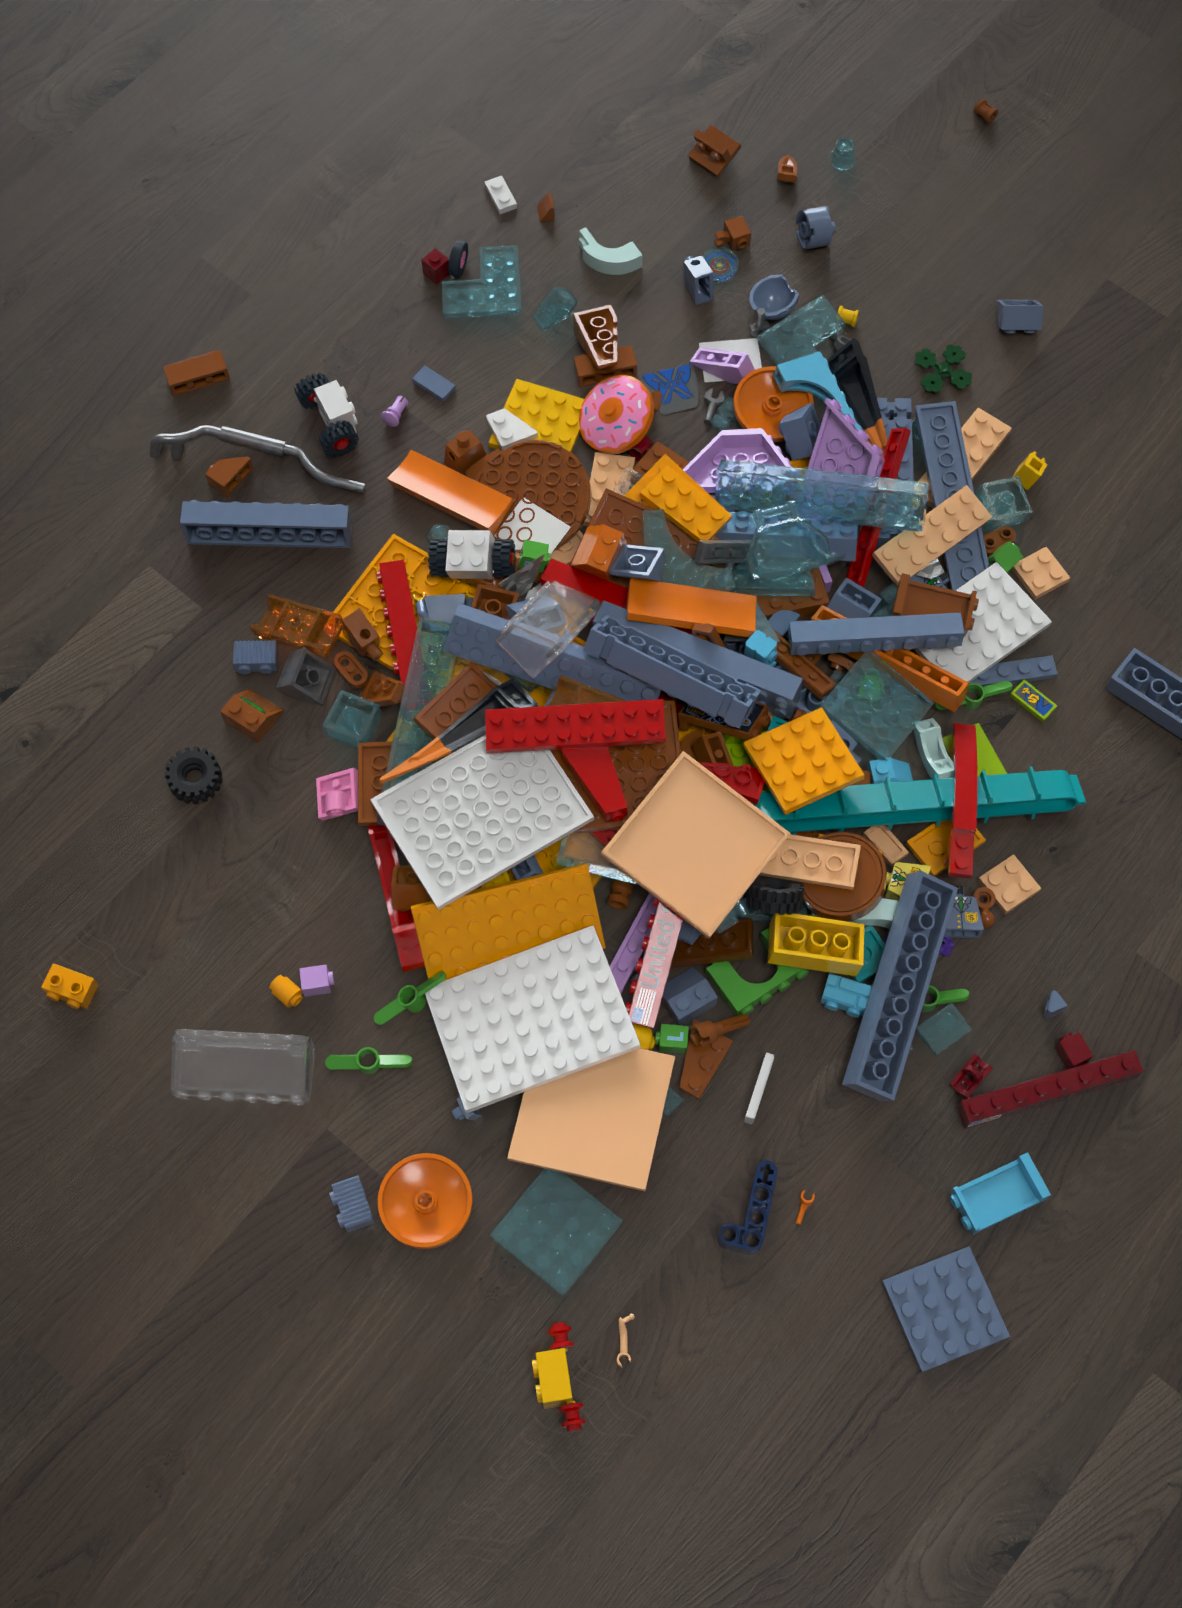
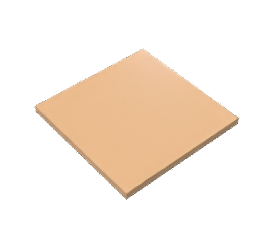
M683 751L603 849L601 855L703 935L710 938L791 833Z
M639 1048L525 1091L507 1159L645 1192L675 1056Z

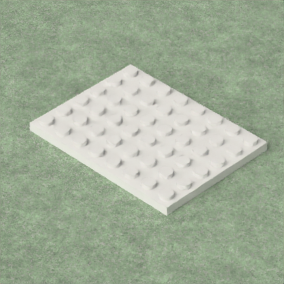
M486 734L370 799L438 910L594 820L593 814L550 750L487 753Z
M593 925L445 980L425 993L466 1113L641 1048Z

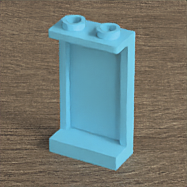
M1025 1153L1011 1163L960 1187H954L950 1191L951 1196L949 1198L953 1207L959 1209L964 1228L967 1231L970 1230L971 1234L974 1235L1047 1200L1051 1194L1028 1153Z

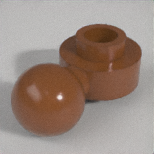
M981 887L973 893L972 897L977 899L983 927L989 928L995 922L994 914L989 911L995 903V894L991 889ZM979 897L984 898L985 903H981Z

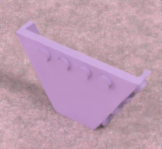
M825 398V404L827 405L795 511L790 515L815 514V516L827 515V511L830 510L841 512L847 510V506L861 507L867 505L866 501L873 500L885 459L882 457L883 451L876 444L872 445L868 441L870 437L863 429L858 430L854 426L856 421L849 414L845 416L841 411L843 407L835 399Z
M763 429L722 430L683 469L707 493L799 490L798 481L800 476L798 471L791 467L789 459L787 457L784 458L780 447L774 445L771 435H767Z

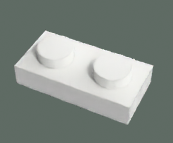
M502 176L484 182L485 188L499 214L517 209V203Z

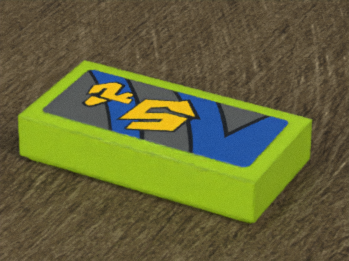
M1025 679L1010 694L1013 700L1042 723L1057 708L1054 702Z

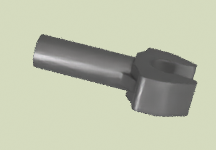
M763 308L758 309L756 322L749 325V330L754 338L757 337V332L760 330L763 331L764 335L770 331L768 321H764L766 311Z
M713 389L706 392L704 402L709 406L704 419L705 424L710 425L716 407L724 405L725 397L723 391L720 392L717 399L712 398Z

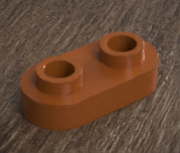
M1001 526L983 536L987 557L1004 543L1011 541L1014 544L1016 532L1013 528Z
M347 651L340 652L335 656V668L352 688H363L368 682V673L355 656ZM343 663H349L348 666H342ZM360 677L361 680L355 681V678Z

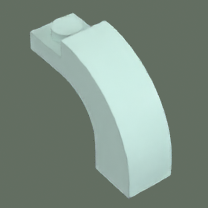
M586 227L579 230L578 244L582 249V259L592 269L605 274L622 275L642 267V254L633 242L619 248H606L596 242Z

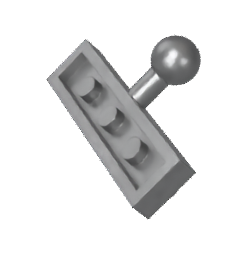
M699 540L694 560L699 564L725 563L723 571L717 576V582L721 587H729L734 581L733 574L731 573L734 563L765 562L770 542L767 540Z

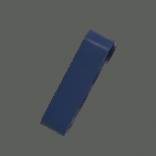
M764 1160L756 1168L744 1226L727 1223L720 1228L718 1243L722 1248L748 1255H754L760 1251L764 1241L777 1177V1167L773 1162ZM764 1169L769 1170L766 1184L762 1183ZM763 1191L767 1194L768 1198L760 1201L756 1198L755 1193ZM759 1214L763 1222L755 1224L751 1221L750 1216ZM730 1231L734 1234L735 1239L731 1242L725 1241L722 1234ZM754 1237L757 1239L758 1245L750 1247L746 1244L745 1239Z

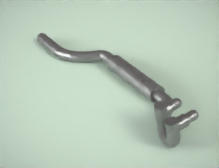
M202 425L182 433L158 434L150 442V456L152 458L160 457L163 444H172L171 457L174 460H179L185 442L209 435L219 438L222 442L279 456L285 454L297 457L305 470L322 483L359 493H364L365 483L333 476L321 471L312 463L303 449L287 445L286 441L225 426L219 428Z

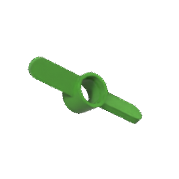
M1001 681L983 687L978 683H970L967 693H976L980 699L972 700L966 695L961 705L968 709H977L985 697L1010 691L1012 683L1010 681ZM936 702L934 703L935 707L939 710L947 709Z
M444 971L438 972L418 987L413 985L404 986L394 1001L375 1013V1023L379 1025L385 1024L405 1009L412 1013L422 1010L426 1004V996L424 994L446 978ZM415 995L413 1001L408 1003L410 998Z
M929 985L927 993L934 997L935 1002L933 1004L924 1003L921 1011L930 1012L938 1004L966 1001L969 998V991L966 989L938 991L934 986Z
M365 1047L357 1055H330L326 1058L325 1065L331 1070L360 1069L364 1074H373L379 1068H407L412 1065V1057L409 1055H378L375 1049ZM365 1055H374L376 1062L371 1067H364L360 1064L361 1059Z

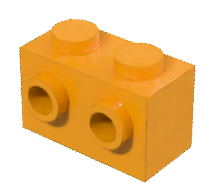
M53 963L41 988L46 993V997L58 1002L60 999L66 1001V1004L74 1009H79V1007L88 1009L99 985L92 977Z

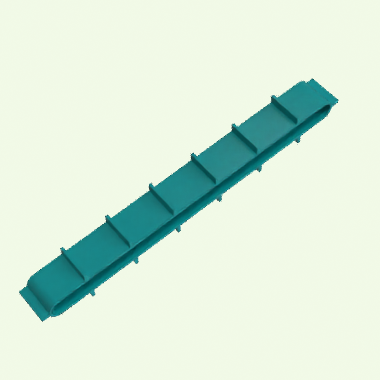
M1030 766L1028 772L986 775L985 770H982L980 776H977V818H982L984 823H987L989 817L1030 814L1031 819H1034L1038 813L1064 812L1072 810L1077 805L1086 804L1077 775H1069L1065 770L1034 772L1033 767ZM936 773L933 775L932 780L890 783L889 777H886L884 783L848 786L784 815L771 792H761L758 804H752L788 832H791V835H796V832L839 829L840 832H844L845 828L887 825L888 830H891L894 824L935 821L936 827H939L941 821L952 820L955 778L938 779Z

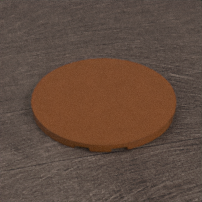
M528 440L514 443L511 447L494 454L487 460L488 463L482 470L478 472L475 481L512 498L514 501L495 532L497 538L493 535L495 540L501 539L499 538V532L504 528L510 530V536L507 539H511L513 534L511 528L502 525L504 522L508 523L514 519V509L521 499L526 504L534 503L571 527L554 550L571 540L587 518L592 495L589 477L579 459L561 445L543 440ZM524 508L519 513V519L523 523H529L535 517V512L531 508ZM525 510H531L533 513V517L529 521H524L521 518V514ZM513 512L512 518L510 520H506L509 517V515ZM522 527L517 531L516 537L520 542H524L518 536L522 529L530 531V537L527 540H530L532 537V530L528 527Z

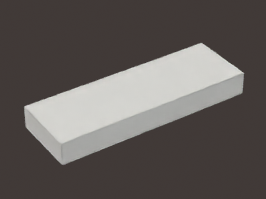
M766 1052L745 1116V1123L751 1125L754 1123L773 1064V1054Z

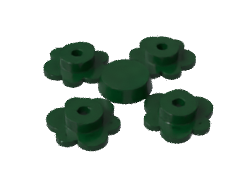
M948 345L943 352L946 362L939 363L935 359L936 354L931 353L927 348L922 349L921 352H916L914 362L917 366H922L924 369H927L929 366L934 367L935 374H926L925 378L921 380V385L925 387L926 392L939 393L944 385L941 379L948 378L949 376L951 377V384L956 385L958 389H964L966 386L971 385L972 374L970 372H965L964 369L952 371L950 365L954 362L960 364L965 359L966 353L962 351L961 346Z

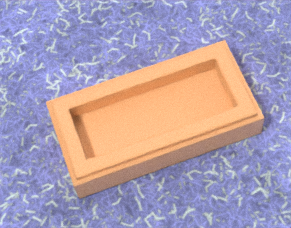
M886 825L871 826L863 833L867 840L874 844L878 850L882 851V857L890 867L894 866L895 862H899L909 853L893 833L888 830Z

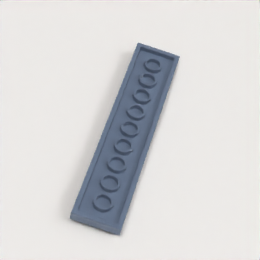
M956 401L916 405L914 410L934 508L966 485L974 493ZM981 527L943 554L947 575L950 579V590H957L989 567Z

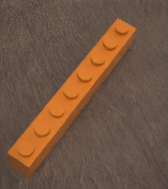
M824 605L811 617V621L848 619ZM906 649L845 653L954 713L966 698L969 682Z

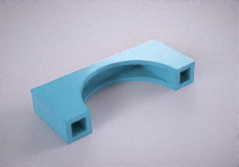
M821 352L776 366L773 377L781 392L791 390L804 391L817 396L824 402L825 398L835 399L843 407L841 411L845 416L849 414L855 420L853 410L848 407L845 395L840 391L836 377L830 372L828 362L823 358ZM857 422L854 424L858 430L862 429Z

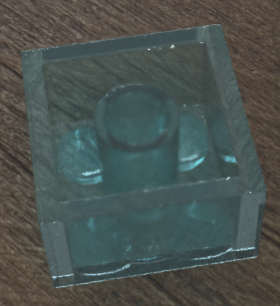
M1019 476L981 484L975 493V496L992 515V518L985 523L987 531L996 530L1001 526L1010 527L1023 524L1033 513Z
M340 690L322 725L325 737L358 749V743L370 741L382 717L380 705Z

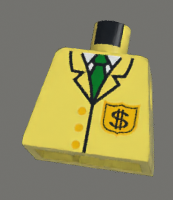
M895 862L892 872H886V886L888 887L885 897L899 901L907 874L920 870L929 874L931 866Z

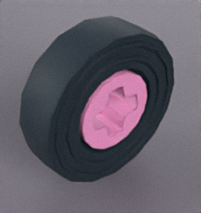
M456 241L451 250L449 274L452 276L460 277L466 267L468 244L464 241Z

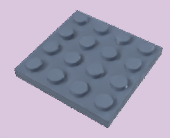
M970 1246L882 1281V1285L920 1373L1010 1337Z

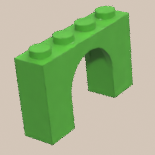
M769 928L761 932L760 941L767 950L769 945ZM729 961L713 963L707 967L705 976L734 1016L740 1014H750L754 1010V1006L760 1002L761 1004L767 1003L772 999V994L778 990L780 992L785 991L791 986L792 981L795 979L801 980L806 977L810 969L777 965V972L770 980L755 984L742 979Z

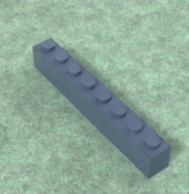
M961 613L793 621L789 622L788 638L791 655L803 656L806 654L891 651L898 649L953 648L962 646L965 633Z

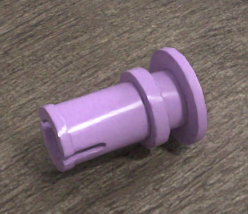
M398 396L393 405L382 412L381 419L388 426H398L401 413L408 405V400L405 397L400 402L403 396Z

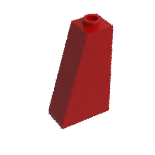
M608 746L562 748L563 762L606 822L611 820L617 822L628 816V807Z

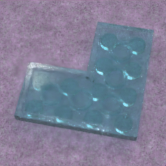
M518 245L479 247L481 279L442 281L444 318L522 314Z
M821 295L759 334L757 339L775 364L779 365L818 352L814 346L845 327V322L827 298Z

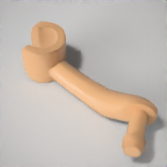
M633 1313L624 1319L619 1318L620 1353L617 1356V1365L620 1368L623 1367L619 1359L623 1356L627 1357L629 1363H631V1357L628 1354V1336L625 1323L635 1318Z

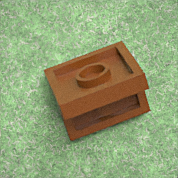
M710 125L705 133L698 129L694 133L696 145L688 154V157L719 178L740 150L741 145Z

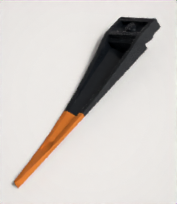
M853 338L827 360L829 370L836 377L837 385L840 391L844 393L846 403L853 410L860 425L870 437L869 440L872 445L876 444L883 451V457L888 440L867 357L863 355L859 341Z
M514 679L494 687L482 700L442 734L382 776L379 780L380 784L453 753L486 734L485 710L538 707V703Z

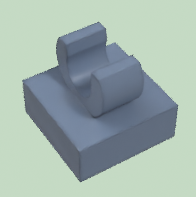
M461 1097L456 1099L460 1106L451 1111L456 1120L458 1118L459 1120L466 1118L475 1121L482 1116L479 1109L466 1113Z

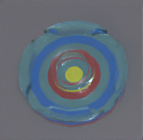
M720 247V249L711 248L702 256L713 271V282H727L736 276L739 262L737 255L732 250Z

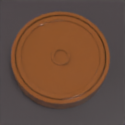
M836 832L819 837L818 839L861 845L854 890L800 882L805 887L804 904L814 914L826 919L848 922L869 914L880 903L886 890V866L881 853L869 840L857 834Z

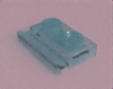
M950 1003L919 1025L915 1031L925 1044L931 1048L934 1055L937 1056L968 1034L973 1028L966 1023L965 1018Z

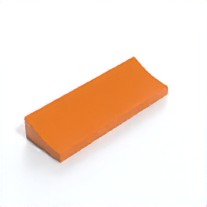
M410 450L399 467L387 477L392 487L480 530H490L492 535L495 534L514 502L512 498L413 450Z
M630 577L627 591V620L692 629L695 623H708L713 625L718 633L750 638L756 631L757 596Z

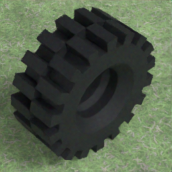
M194 746V749L191 751L189 747L184 748V753H181L180 750L177 751V757L171 756V764H166V782L172 794L176 795L179 801L183 799L186 804H190V800H192L194 805L199 804L198 800L202 799L203 803L208 801L206 797L210 796L213 798L215 796L214 790L218 792L220 790L219 783L222 784L223 781L221 768L217 759H215L211 752L208 753L207 749L202 748V751H200L199 747ZM200 770L203 776L199 781L189 783L186 780L189 772Z
M757 876L747 889L746 904H748V907H753L754 910H760L763 913L770 912V914L774 915L775 913H779V915L799 913L802 910L805 887L798 881Z

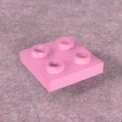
M350 768L316 778L318 819L325 821L358 811V770Z

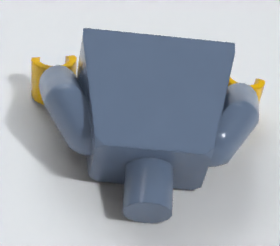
M469 590L466 591V596L465 594L426 596L425 592H423V597L416 598V594H413L419 618L432 631H441V643L446 642L459 603L471 607L474 596L469 595Z

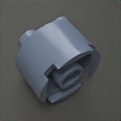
M828 206L798 211L796 224H799V230L796 231L800 246L812 249L831 245L832 234L836 232V225L834 221H831Z

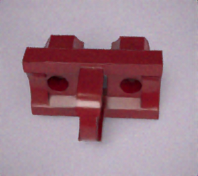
M975 1053L949 1083V1086L965 1099H968L992 1071L993 1067L985 1063ZM968 1074L974 1081L971 1082L965 1076Z

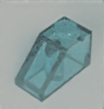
M554 286L532 317L542 330H546L566 319L579 301L569 289Z

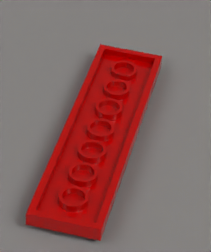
M663 699L485 710L487 753L666 743Z

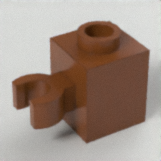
M743 216L724 221V231L716 232L715 236L717 239L714 240L717 247H721L728 242L732 251L743 249L750 245L751 231Z

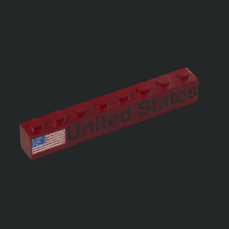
M1133 1050L961 1100L957 1109L964 1128L968 1129L1135 1080L1144 1071L1136 1051Z

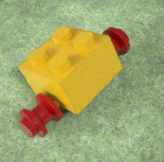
M566 1322L552 1324V1328L547 1330L548 1335L553 1336L554 1344L550 1346L549 1351L537 1352L536 1360H532L534 1378H539L540 1384L535 1385L538 1403H543L544 1409L559 1407V1411L565 1414V1421L561 1423V1427L567 1428V1432L582 1430L581 1425H585L586 1421L580 1418L579 1410L583 1408V1403H575L572 1400L566 1359L567 1349L574 1347V1342L568 1341V1333L572 1331L571 1326H566Z

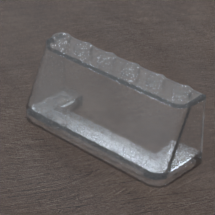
M547 581L499 630L501 635L496 641L533 679L564 651L598 612L602 603L594 597L557 581L552 583Z
M177 1029L173 1031L170 1092L172 1095H175L174 1097L180 1099L197 1096L198 1099L202 1100L220 1097L224 1101H234V1098H242L246 1102H257V1099L273 1104H278L280 1101H289L290 1104L302 1105L303 1102H310L315 1047L311 1038L301 1035Z

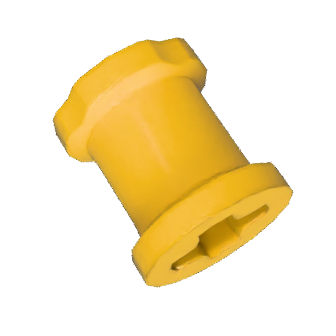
M840 305L835 323L842 322L850 324L851 327L855 328L859 310H847Z

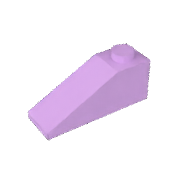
M699 347L690 360L691 365L734 384H739L743 377L755 370L747 353Z

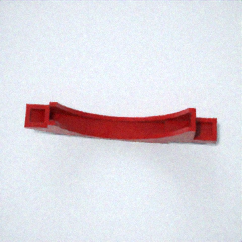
M954 723L952 745L950 747L955 769L954 803L944 866H949L948 876L971 879L973 873L974 834L977 824L978 764L976 725Z
M385 825L368 826L402 970L406 972L425 967L411 910L399 911L392 908L391 884L394 866H400L393 837Z

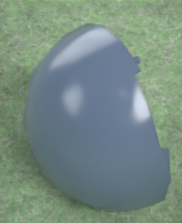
M782 274L770 275L761 279L753 286L749 296L750 305L756 314L758 309H765L766 320L777 321L786 318L794 311L799 301V293L795 289H791L787 279Z

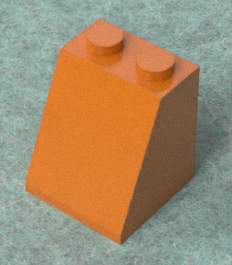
M604 524L588 526L571 566L611 581L613 575H610L609 570L623 546L627 544L624 533Z

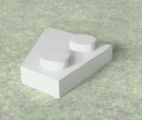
M505 408L486 415V420L502 451L511 447L514 443L538 437L535 429Z

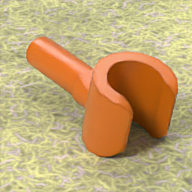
M805 1190L802 1191L799 1198L801 1206L796 1224L801 1225L807 1208L813 1204L815 1199L814 1193L811 1200L808 1201L803 1197Z

